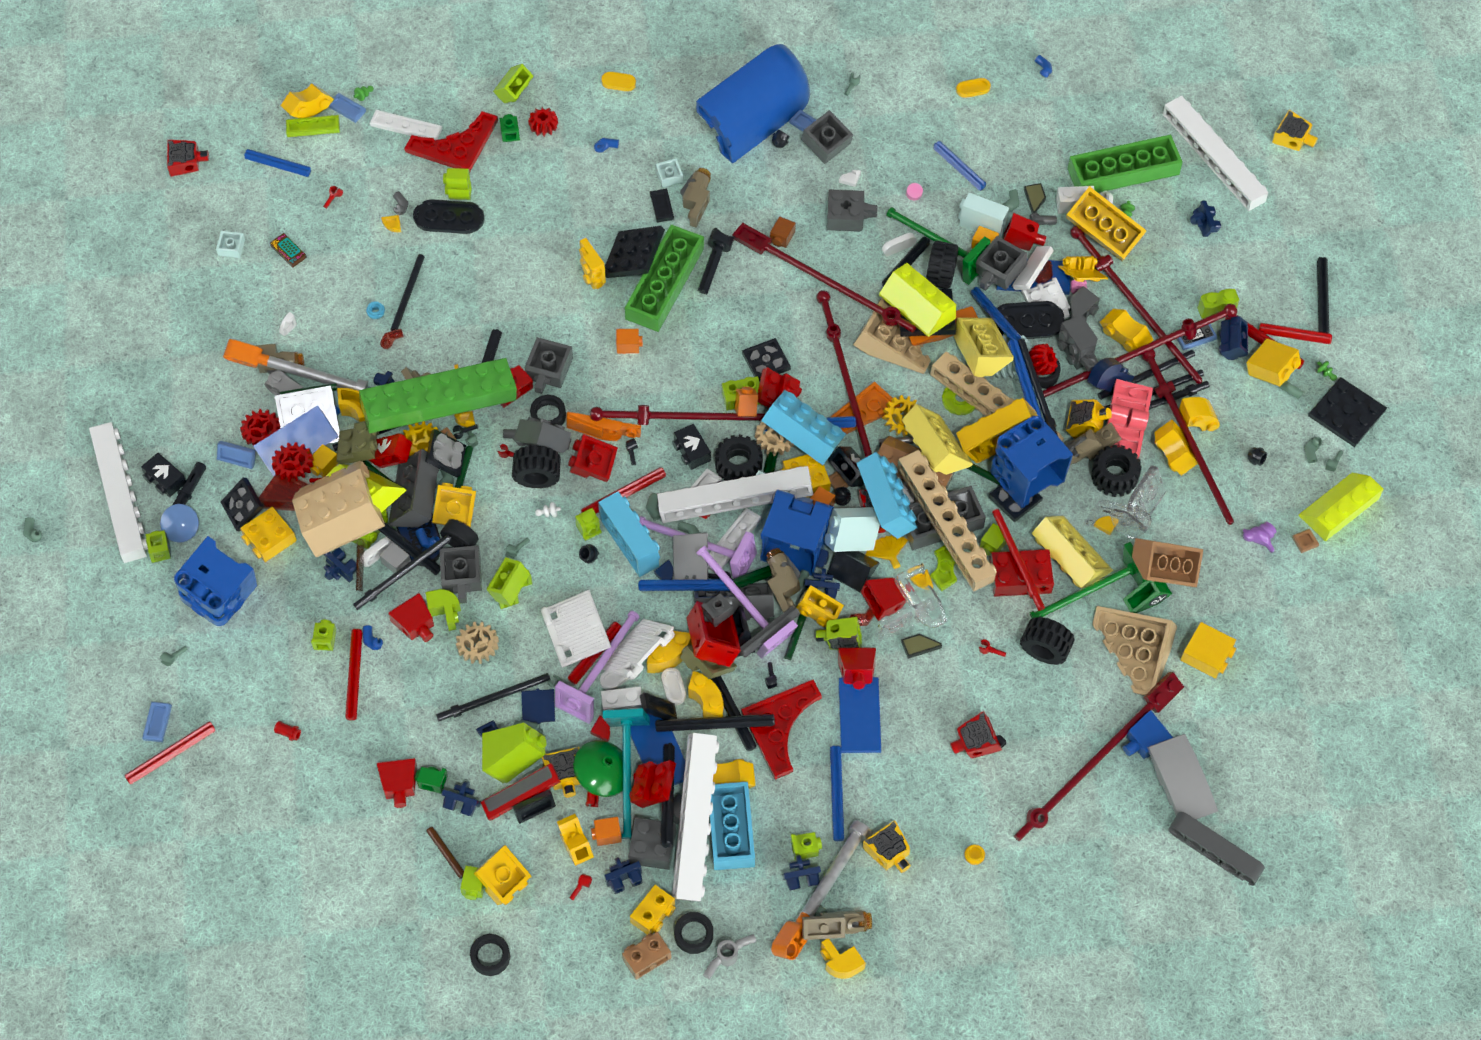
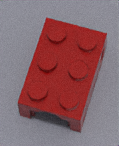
M1050 549L1019 551L1040 593L1052 594L1054 579ZM992 552L990 563L995 566L997 572L994 580V597L1028 595V588L1011 552Z
M697 601L687 616L694 656L700 660L730 667L741 651L733 615L714 627L711 622L704 620L701 606L703 603Z

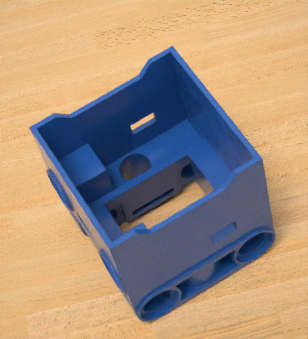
M1033 416L998 438L995 449L997 455L992 460L990 472L1022 509L1029 504L1030 498L1050 485L1059 486L1065 482L1073 453L1053 432L1043 418Z
M777 490L761 533L762 552L760 561L768 563L773 556L784 553L799 571L806 570L810 576L814 577L817 569V560L821 550L825 547V535L828 531L829 518L832 515L834 506L818 501L814 505L795 499V494ZM790 545L798 546L800 548L799 550L791 548Z
M209 536L205 538L174 576L181 601L198 615L216 626L225 625L258 586L254 569L247 563L238 564L216 548V541ZM224 614V616L220 619L214 618V616L221 617Z

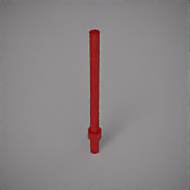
M995 509L992 511V514L1028 588L1027 593L1030 599H1033L1038 611L1045 609V606L1040 597V590L1038 586H1035L1000 510Z

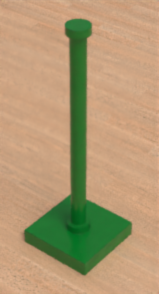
M891 207L887 211V217L898 220L929 239L951 243L896 212L895 208ZM985 236L970 252L958 247V255L964 258L962 260L963 282L968 285L979 275L976 273V261L990 244V239Z
M1128 542L1123 546V562L1126 568L1046 606L1041 611L1030 612L1031 618L1044 617L1129 574L1134 578L1137 585L1140 586L1146 580L1142 578L1132 558V543Z

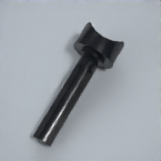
M717 228L712 229L708 240V245L712 248V252L697 290L701 294H708L723 252L731 250L735 236H728Z

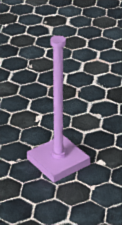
M643 516L639 517L641 525H645L648 529L671 537L673 535H685V533L648 521ZM745 533L736 551L708 542V550L732 558L730 566L733 579L747 574L757 554L752 533Z
M703 546L699 549L697 555L703 557L762 628H765L769 623L709 554L708 548ZM794 620L789 622L763 643L756 654L761 659L791 636L798 625Z
M630 611L628 613L627 620L610 643L611 648L605 650L579 690L561 681L555 686V707L588 724L591 723L594 718V698L586 695V692L633 623L637 622L640 618L636 612Z

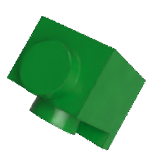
M506 114L503 118H499L502 141H519L517 116Z
M421 767V770L418 769L415 776L418 788L442 794L448 777L447 770L442 768L439 771L435 767Z

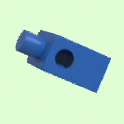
M1149 711L1128 731L1126 738L1129 743L1123 746V750L1129 757L1138 752L1145 759L1150 757L1147 747L1173 737L1155 714Z

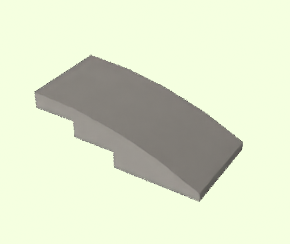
M1185 734L1147 747L1159 783L1164 787L1169 805L1173 806L1176 816L1178 812H1184L1197 820L1218 812L1203 770Z

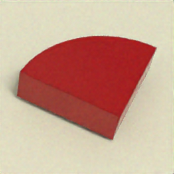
M599 716L590 733L609 742L611 736L610 726L602 716Z

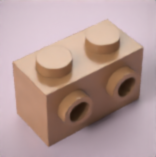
M656 932L655 934L650 933L646 935L642 942L637 945L632 944L628 946L624 953H622V958L635 980L671 959V951L660 934Z

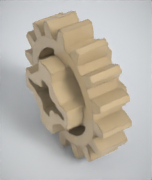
M761 421L760 425H757L754 438H757V444H761V450L766 449L767 455L773 452V456H776V453L779 452L782 456L784 450L789 452L790 448L794 446L788 440L783 443L786 438Z
M473 622L472 627L468 624L465 625L466 630L460 629L461 636H456V648L459 649V656L463 655L464 661L470 658L471 664H474L475 660H478L479 664H482V659L489 661V655L495 656L494 650L499 648L497 644L499 639L496 636V631H491V625L484 627L483 622L479 626L476 625V622Z

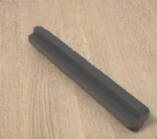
M791 606L740 647V655L743 657L749 656L769 638L799 616L798 608Z

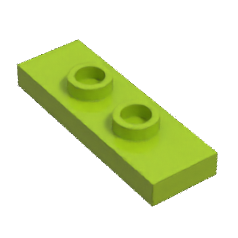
M339 115L286 120L287 137L340 133Z

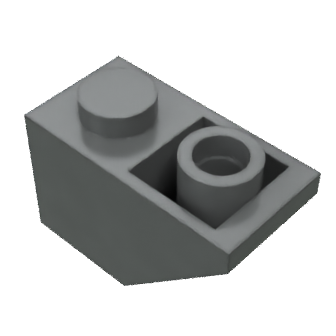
M1082 286L1071 296L1069 304L1071 307L1070 319L1081 314L1085 321H1087V317L1090 314L1093 316L1098 311L1100 298Z

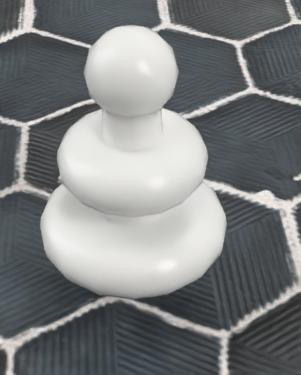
M551 502L550 508L544 505L543 509H537L535 514L537 516L544 514L546 517H549L551 513L552 517L556 518L557 511H560L561 507H556V504Z

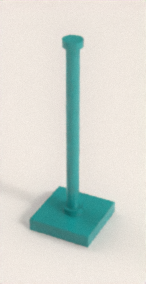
M643 708L603 710V719L610 727H623V834H621V839H631V799L629 796L631 791V726L650 725V717Z

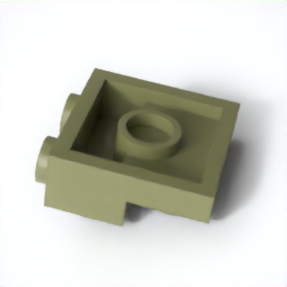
M366 421L354 423L353 429L339 431L338 464L375 459V450L378 449L376 439L379 431L369 433Z
M687 645L682 650L680 657L688 668L692 671L700 669L702 674L708 679L733 672L737 667L734 662L730 667L710 661L700 660L694 656L692 645Z

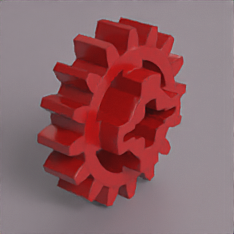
M259 409L258 413L252 411L251 416L246 414V421L242 420V427H240L243 440H246L248 445L252 443L253 446L281 429L279 417H276L274 412L270 414L268 409L265 413Z
M297 442L294 443V446L287 443L286 448L282 445L280 446L281 451L275 450V456L272 457L273 463L271 464L276 476L280 475L282 480L287 477L288 482L292 478L298 481L299 476L305 478V472L311 473L310 467H314V459L310 449H306L304 444L298 447Z

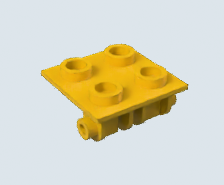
M1067 256L1062 261L1064 266H1058L1066 275L1072 276L1078 282H1084L1085 280L1099 282L1100 279H1108V277L1094 269V266L1097 264V258H1094V256Z

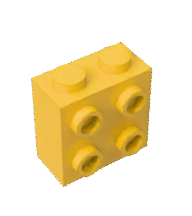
M1266 339L1246 363L1249 376L1280 387L1289 379L1292 372L1300 366L1301 359L1298 349Z
M808 454L783 461V466L780 470L808 466L813 494L819 486L830 492L831 482L825 466Z
M273 507L241 527L243 534L241 539L247 546L251 545L253 547L252 552L256 558H262L264 562H267L297 541L292 529Z
M1200 622L1180 661L1216 679L1219 673L1223 674L1228 666V663H1226L1227 658L1232 659L1237 649L1234 647L1236 639Z

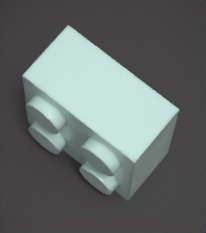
M677 158L655 164L656 173L662 188L683 182V173Z
M221 231L216 247L218 256L240 258L245 242L244 234Z

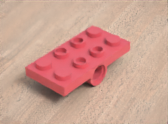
M1116 379L1110 405L1112 417L1107 419V424L1111 422L1122 438L1114 445H1117V447L1123 445L1125 449H1132V453H1136L1138 459L1144 431L1149 419L1148 411L1153 388Z

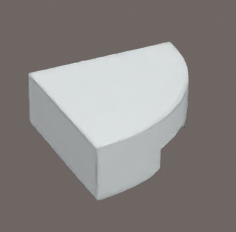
M852 170V172L843 174L839 179V183L856 187L861 171Z
M291 312L285 316L280 325L279 333L283 336H286L297 326L295 316Z

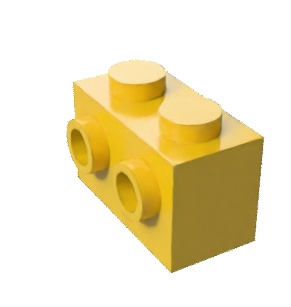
M810 585L796 608H798L803 616L810 617L820 626L826 627L828 620L838 618L844 605Z
M654 885L630 915V923L647 935L659 932L663 926L662 921L666 916L669 918L676 909L675 898Z

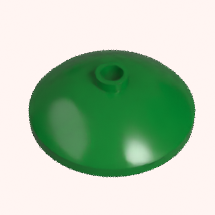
M594 740L584 744L577 751L573 761L574 773L579 783L588 792L600 797H612L620 794L623 791V751L616 745L603 740Z

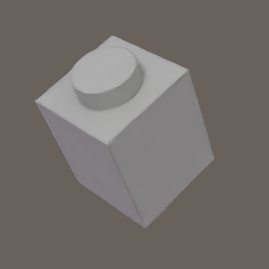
M394 542L379 555L381 563L393 573L411 561L410 555Z

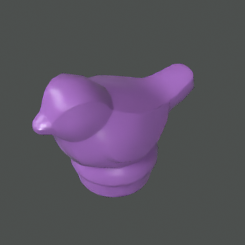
M1266 521L1260 524L1259 527L1255 526L1250 530L1243 529V539L1265 546L1272 553L1274 548L1271 544V538L1274 537L1277 531L1271 523Z

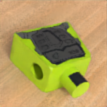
M858 618L828 620L826 630H816V641H827L831 650H838V648H862V631Z

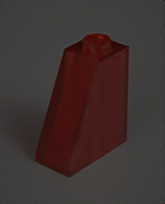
M275 474L258 498L263 505V509L273 507L275 510L295 511L292 502L295 493L300 488L309 484L299 479L296 481L295 478L288 482L287 477L282 480L280 475L276 476Z

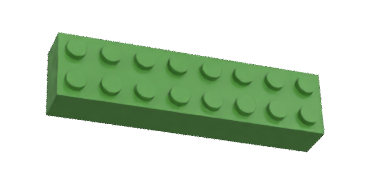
M506 358L362 389L359 390V400L369 433H374L516 401L517 388Z

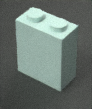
M968 193L966 199L963 198L960 203L959 226L974 232L977 231L979 226L999 233L1001 238L1006 228L1009 207Z
M833 508L832 515L829 518L828 531L825 535V544L833 552L874 550L880 526L874 508Z

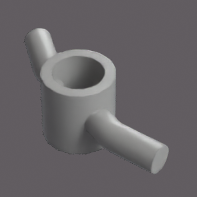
M755 935L746 936L735 943L730 940L722 941L717 948V957L710 962L703 976L710 979L719 965L731 966L735 964L738 959V950L743 946L755 943ZM729 949L734 954L730 957H725L722 951Z

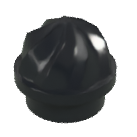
M777 130L776 133H773L772 143L777 148H783L789 143L788 139L790 136L781 130Z
M1253 447L1249 450L1248 460L1253 465L1261 466L1266 461L1267 452L1263 448Z
M838 487L834 490V502L837 505L845 506L850 502L851 493L849 489Z
M587 544L581 547L579 557L582 561L590 564L598 559L599 552L594 545Z

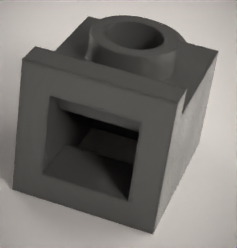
M721 593L706 604L703 603L701 605L703 615L714 627L734 614L732 600L727 595L723 597Z

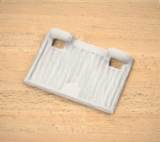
M590 590L541 609L562 668L611 648ZM556 612L558 618L552 620L550 614ZM570 650L572 656L567 658L564 652Z
M642 619L621 641L602 670L634 680L644 668L642 665L643 661L659 645L664 647L673 639L675 635L673 632L674 627ZM662 631L666 632L663 638L658 636ZM631 664L635 665L631 671L627 670Z

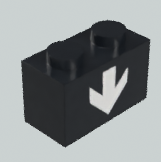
M694 423L674 432L672 443L676 451L680 450L682 454L681 459L685 466L688 465L693 470L711 461V451Z
M838 447L828 459L830 464L850 487H862L864 485L857 466V462L862 459L852 447Z
M156 453L141 466L144 473L142 475L149 484L154 483L156 490L161 495L165 493L169 498L182 488L186 482L184 474L160 453Z

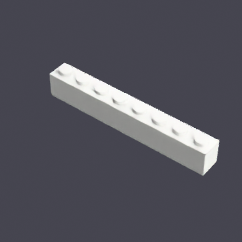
M1180 96L1165 104L1163 116L1248 211L1266 202L1268 196L1266 187L1261 185L1256 176L1236 157L1233 150L1228 148L1223 139L1202 119L1200 113L1193 109L1189 101Z
M112 422L91 427L89 430L122 560L124 563L145 558L147 557L145 550H148L146 538L142 539L141 535L145 532L142 522L138 523L137 518L141 516L138 506L134 507L133 502L137 500L134 491H130L129 486H133L131 477L126 475L125 472L129 469L126 459L122 460L121 455L125 453L122 443L118 444V439H121L118 428L114 429Z
M808 466L659 493L657 494L659 513L662 522L667 523L773 503L777 490L795 494V499L813 496Z
M688 734L672 897L677 900L701 901L705 893V886L702 883L703 877L706 876L707 865L704 863L705 856L709 852V844L706 843L707 835H710L711 824L709 823V815L713 811L711 794H714L715 791L713 774L717 770L715 753H718L719 741H717V736Z

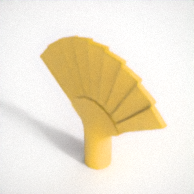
M893 535L881 537L876 540L874 550H868L866 555L889 560L893 568L897 569L901 566L897 555L908 542V539L905 537L897 539Z

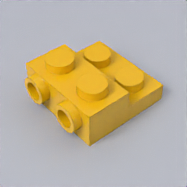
M587 238L580 240L579 249L581 255L580 263L584 271L583 279L593 289H599L606 283L605 265Z
M450 483L438 485L432 523L445 525L449 519H454L471 527L476 491H473L472 487L468 486L455 488Z
M506 845L502 846L474 872L475 876L486 887L484 889L497 905L508 904L514 898L513 894L517 890H523L529 884L527 880L532 877Z

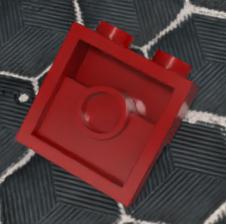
M767 367L762 370L758 389V402L770 408L784 390L793 393L797 398L802 392L800 387L801 381L787 373L780 375Z
M583 434L573 444L572 450H575L574 456L571 455L568 466L571 467L570 472L586 479L591 476L608 482L618 447Z
M669 760L660 764L650 761L638 765L633 775L635 782L629 794L630 802L645 808L668 801L676 763Z

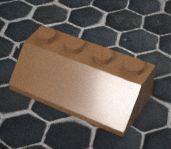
M888 436L882 443L878 454L882 457L885 456L897 468L898 459L917 450L921 453L922 450L892 436ZM898 470V473H896L897 477L905 481ZM938 471L936 472L938 482L947 490L955 472L946 475ZM915 472L917 475L923 474L921 472ZM925 487L926 490H932L930 487Z
M1135 538L1132 558L1144 580L1197 587L1204 549Z

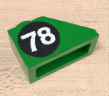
M1146 580L1123 598V601L1131 613L1137 614L1160 604L1172 592L1166 583Z

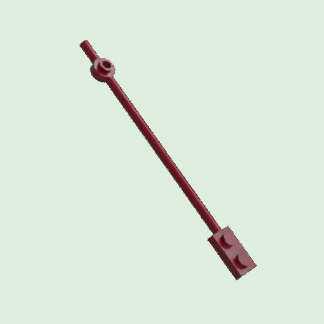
M742 223L732 234V236H735V241L760 255L766 250L882 315L885 325L895 326L898 324L911 332L915 331L916 326L901 318L900 311L897 308L888 307L885 309L770 245L772 243L770 237L745 223Z
M1169 672L1143 697L1147 704L1042 808H1032L1028 811L1027 823L1014 835L1017 841H1021L1033 828H1043L1046 826L1048 813L1128 734V731L1149 711L1153 710L1154 713H1159L1184 688V685L1174 672Z

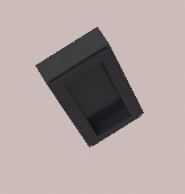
M667 188L650 191L656 222L674 220Z
M645 692L640 695L641 706L647 714L663 720L677 719L675 703Z
M548 789L513 806V810L518 823L521 824L554 808L556 805L553 795Z

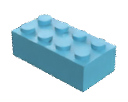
M786 390L775 400L761 420L822 465H824L846 435L840 427L833 425L826 417L815 412L808 404L801 402L793 393Z
M877 452L857 462L881 527L897 539L917 528L915 523L917 518L909 508L910 500L902 490L904 485L896 475L898 470L893 462L890 463L885 456L882 457Z
M618 491L599 501L601 522L637 575L641 577L659 567L660 555L658 550H660V547L656 540L650 538L647 527L641 525L636 511L630 509L627 498L625 496L622 497Z
M748 782L715 784L714 794H711L713 811L709 815L714 870L755 867Z

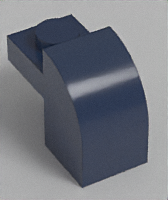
M1105 358L1093 367L1087 381L1096 388L1111 392L1116 379L1132 382L1134 376L1128 372V368L1124 367L1114 358Z

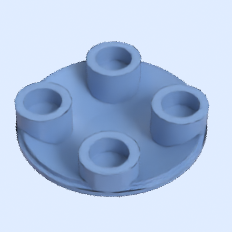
M175 504L164 511L160 526L162 531L165 530L166 537L169 540L185 542L195 536L199 520L194 509L184 504Z

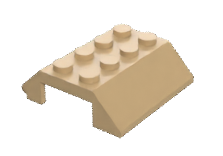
M363 461L353 463L347 469L343 468L336 471L330 477L321 478L315 481L314 484L311 483L300 488L295 493L292 502L300 530L315 557L324 555L385 526L380 509L373 504L366 481L370 474Z

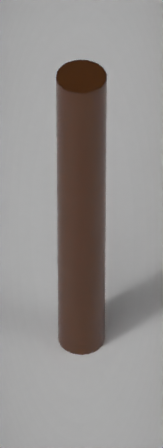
M434 827L428 828L426 832L459 879L463 878L464 870Z

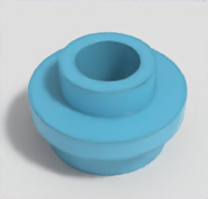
M374 301L368 305L366 312L371 319H379L384 315L385 308L380 302Z

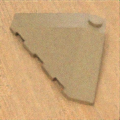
M883 298L877 304L885 309L892 307ZM875 311L872 312L853 344L870 356L922 374L925 373L931 362L928 355H922L921 347L924 346L923 344L913 346L908 336L900 337V326L898 324L895 326L885 325L882 315Z
M1097 606L1092 625L1096 631H1102L1105 636L1103 643L1110 654L1114 652L1118 657L1119 662L1116 664L1124 676L1128 675L1132 680L1133 685L1130 687L1133 692L1146 695L1161 679L1173 645L1177 625L1172 620Z

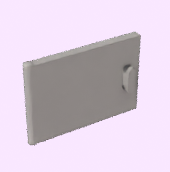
M708 533L673 535L674 580H709L708 563L701 555H697V551L703 546L708 548Z

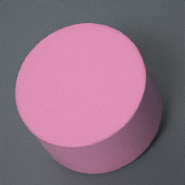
M918 183L910 184L906 191L907 198L913 201L919 200L923 193L922 186Z

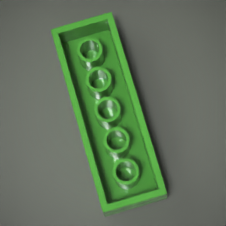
M1170 134L1070 156L1067 169L1074 187L1094 186V190L1099 193L1180 175L1183 161Z
M670 225L658 247L649 273L642 275L625 306V320L657 332L660 331L704 250V236Z

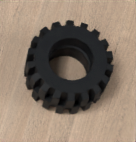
M935 241L933 243L926 279L934 286L944 289L951 287L959 251L957 244Z
M740 434L739 437L731 435L730 439L726 437L723 439V443L720 442L718 444V448L715 451L716 473L721 478H724V481L756 476L758 470H762L763 453L760 445H757V441L754 439L751 441V437L746 436L745 438ZM734 456H743L749 461L742 465H736L729 460Z
M533 445L521 447L513 454L512 478L517 484L529 488L541 489L554 486L559 482L561 456L557 451L546 446Z
M1112 445V448L1107 446L1104 450L1101 449L1095 457L1091 471L1094 486L1098 485L1097 490L1100 492L1104 490V494L1107 496L1108 493H1111L1112 497H1116L1117 494L1122 497L1125 492L1127 495L1130 494L1131 490H1134L1138 484L1142 469L1141 461L1137 459L1138 455L1132 453L1130 448L1125 449L1123 445L1120 447ZM1118 466L1126 473L1115 475L1109 472L1107 468Z
M1034 617L1029 620L1020 640V645L1028 655L1036 660L1051 665H1059L1066 661L1075 638L1071 631L1063 624L1049 618Z

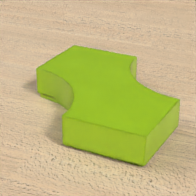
M945 545L934 551L938 565L936 570L930 575V578L941 592L957 582V577L954 574L956 562Z

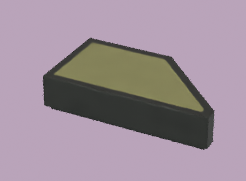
M1041 183L1024 186V192L1031 213H1037L1046 200Z
M922 634L901 639L908 659L942 648V643Z

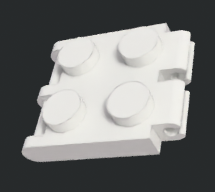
M1056 277L1047 283H1039L1036 287L1029 290H1022L1026 302L1051 301L1063 310L1064 318L1069 317L1071 307Z

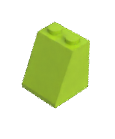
M526 723L482 733V771L501 783L510 782L545 755V747L547 745L545 736Z

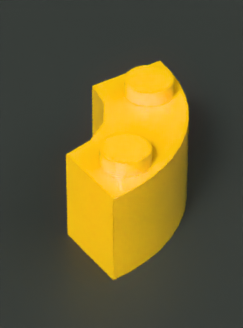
M311 83L301 92L290 91L280 106L291 116L307 118L327 109L334 99L323 89Z
M1112 309L1100 321L1103 332L1121 344L1128 352L1154 340L1147 326L1135 321L1124 309Z
M337 388L341 416H350L358 422L365 421L360 405L359 391L349 388Z
M1188 397L1181 400L1179 409L1188 427H1200L1201 431H1214L1220 427L1217 415L1208 399Z
M1172 419L1154 432V442L1165 453L1168 465L1172 471H1177L1182 476L1197 465V461L1180 427Z
M673 631L675 633L673 639L664 647L659 645L648 656L647 673H660L667 668H674L682 662L680 658L682 650L687 645H692L690 633Z
M693 671L688 687V698L695 700L701 705L703 718L723 717V698L720 690L711 679H708L699 672Z
M736 759L733 762L717 764L716 773L713 774V782L715 784L748 782V788L750 789L756 786L753 763L746 762L744 759Z

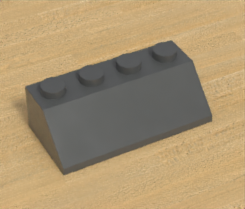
M420 449L408 457L406 463L398 464L395 483L404 487L406 492L391 504L388 522L390 526L418 528L428 523L432 518V506L439 469L425 462L427 451L424 449Z
M972 485L948 492V498L956 504L960 517L963 516L965 518L968 530L973 532L983 529L986 516ZM918 502L910 504L909 508L917 518L915 521L917 528L906 534L911 549L916 550L941 542L940 536ZM935 502V503H934L935 505H938V506L942 505V504L939 503V502ZM943 518L946 521H951L950 518ZM954 533V534H953V535H955V536H960L959 533Z
M753 583L740 588L742 593L765 620L774 617L773 591L768 583ZM694 591L695 603L699 601L706 604L721 593L723 597L727 595L734 604L732 606L733 613L739 606H742L746 620L753 618L731 591ZM704 616V620H705L706 622H710V621Z

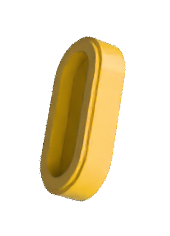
M606 72L601 78L602 85L607 89L631 91L636 87V79L630 74Z
M985 78L966 80L958 83L956 92L963 98L984 95L990 91L991 84Z

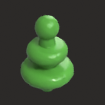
M371 85L367 88L365 86L361 88L356 87L353 97L359 101H364L365 97H368L369 92H372L374 88Z
M1130 201L1120 206L1121 210H1123L1122 212L1129 217L1132 216L1135 206L1130 204Z
M1320 361L1317 362L1320 366L1317 369V373L1323 371L1324 377L1329 376L1332 381L1337 379V376L1332 373L1333 368H1327L1329 361H1325L1323 364Z

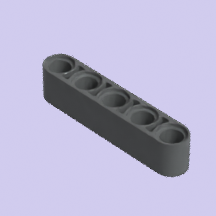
M1178 812L1168 828L1174 837L1240 880H1246L1251 886L1256 884L1265 869V866L1260 861L1187 813Z

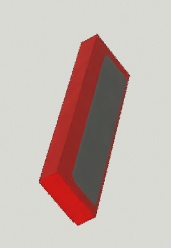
M550 763L483 800L481 805L488 820L491 821L513 809V806L548 790L561 781L553 764Z

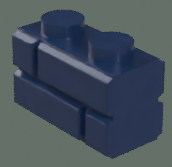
M1241 316L1221 321V329L1219 330L1221 345H1219L1220 354L1228 360L1247 356L1248 322Z

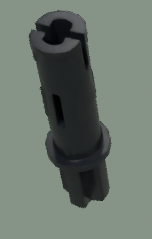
M196 462L181 490H178V496L172 505H186L187 501L191 500V495L206 470L205 464Z

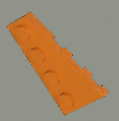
M875 381L856 396L864 426L886 415L883 409L888 408L886 404L889 401L892 402V397ZM850 402L831 417L853 416ZM900 404L894 406V408H900ZM857 426L841 429L844 433L848 434L857 430Z

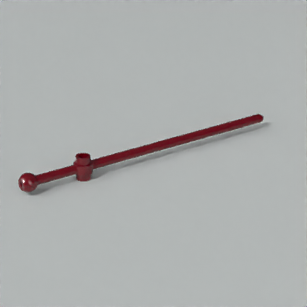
M1074 226L1070 231V235L1072 238L1078 239L1094 258H1097V264L1094 266V269L1099 272H1106L1159 338L1166 336L1165 332L1110 267L1114 263L1111 256L1108 254L1101 256L1084 236V232L1077 226ZM1172 341L1166 343V347L1197 384L1202 383V377Z
M821 290L817 293L816 299L823 307L828 325L826 330L827 339L833 343L866 458L872 454L840 344L841 329L834 323L829 305L831 298L829 292Z
M1232 303L1227 304L1222 311L1195 323L1193 319H1185L1182 322L1181 329L1114 359L1124 363L1179 337L1185 336L1186 339L1192 340L1196 337L1197 329L1224 317H1235L1238 312L1237 307ZM1085 371L1043 390L1044 396H1050L1088 379L1091 371Z
M1154 349L1141 354L1142 359L1148 362L1159 384V387L1155 388L1159 399L1165 396L1228 525H1232L1234 520L1172 395V392L1176 391L1172 380L1166 383L1154 359L1156 356Z
M638 405L637 411H606L600 407H593L590 411L591 420L596 422L602 420V418L638 419V425H649L650 419L761 421L765 416L762 413H757V416H738L737 413L649 411V405Z

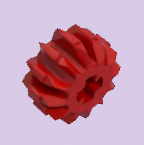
M543 106L541 110L535 108V111L530 113L528 120L530 130L536 132L537 136L541 133L544 137L546 133L552 135V131H556L558 125L555 111H551L550 107L546 110Z
M1048 344L1035 345L1029 351L1038 376L1051 374L1058 367L1056 353L1053 352V347H1049Z

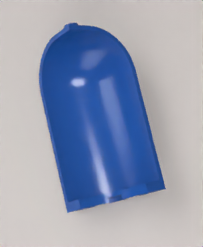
M776 44L764 50L696 101V111L710 128H715L718 134L716 139L719 144L720 153L733 164L789 122L799 110L803 111L810 98L808 78L803 66L794 53L787 46Z

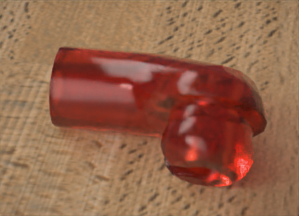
M1051 261L1046 262L1043 270L1037 276L1035 281L1038 284L1052 279Z
M402 329L386 332L380 341L381 347L389 349L396 339L404 337Z
M869 607L865 614H851L849 618L857 617L860 626H867L875 615Z

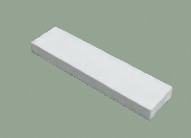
M380 110L375 111L370 121V126L409 136L434 138V140H438L442 131V126Z
M745 508L716 545L736 551L745 533H752L762 520V517ZM713 551L709 553L722 569L731 559ZM708 565V569L715 573L714 570Z

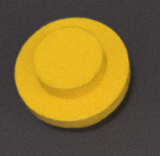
M970 845L966 848L964 856L968 863L978 865L984 861L985 851L979 845Z

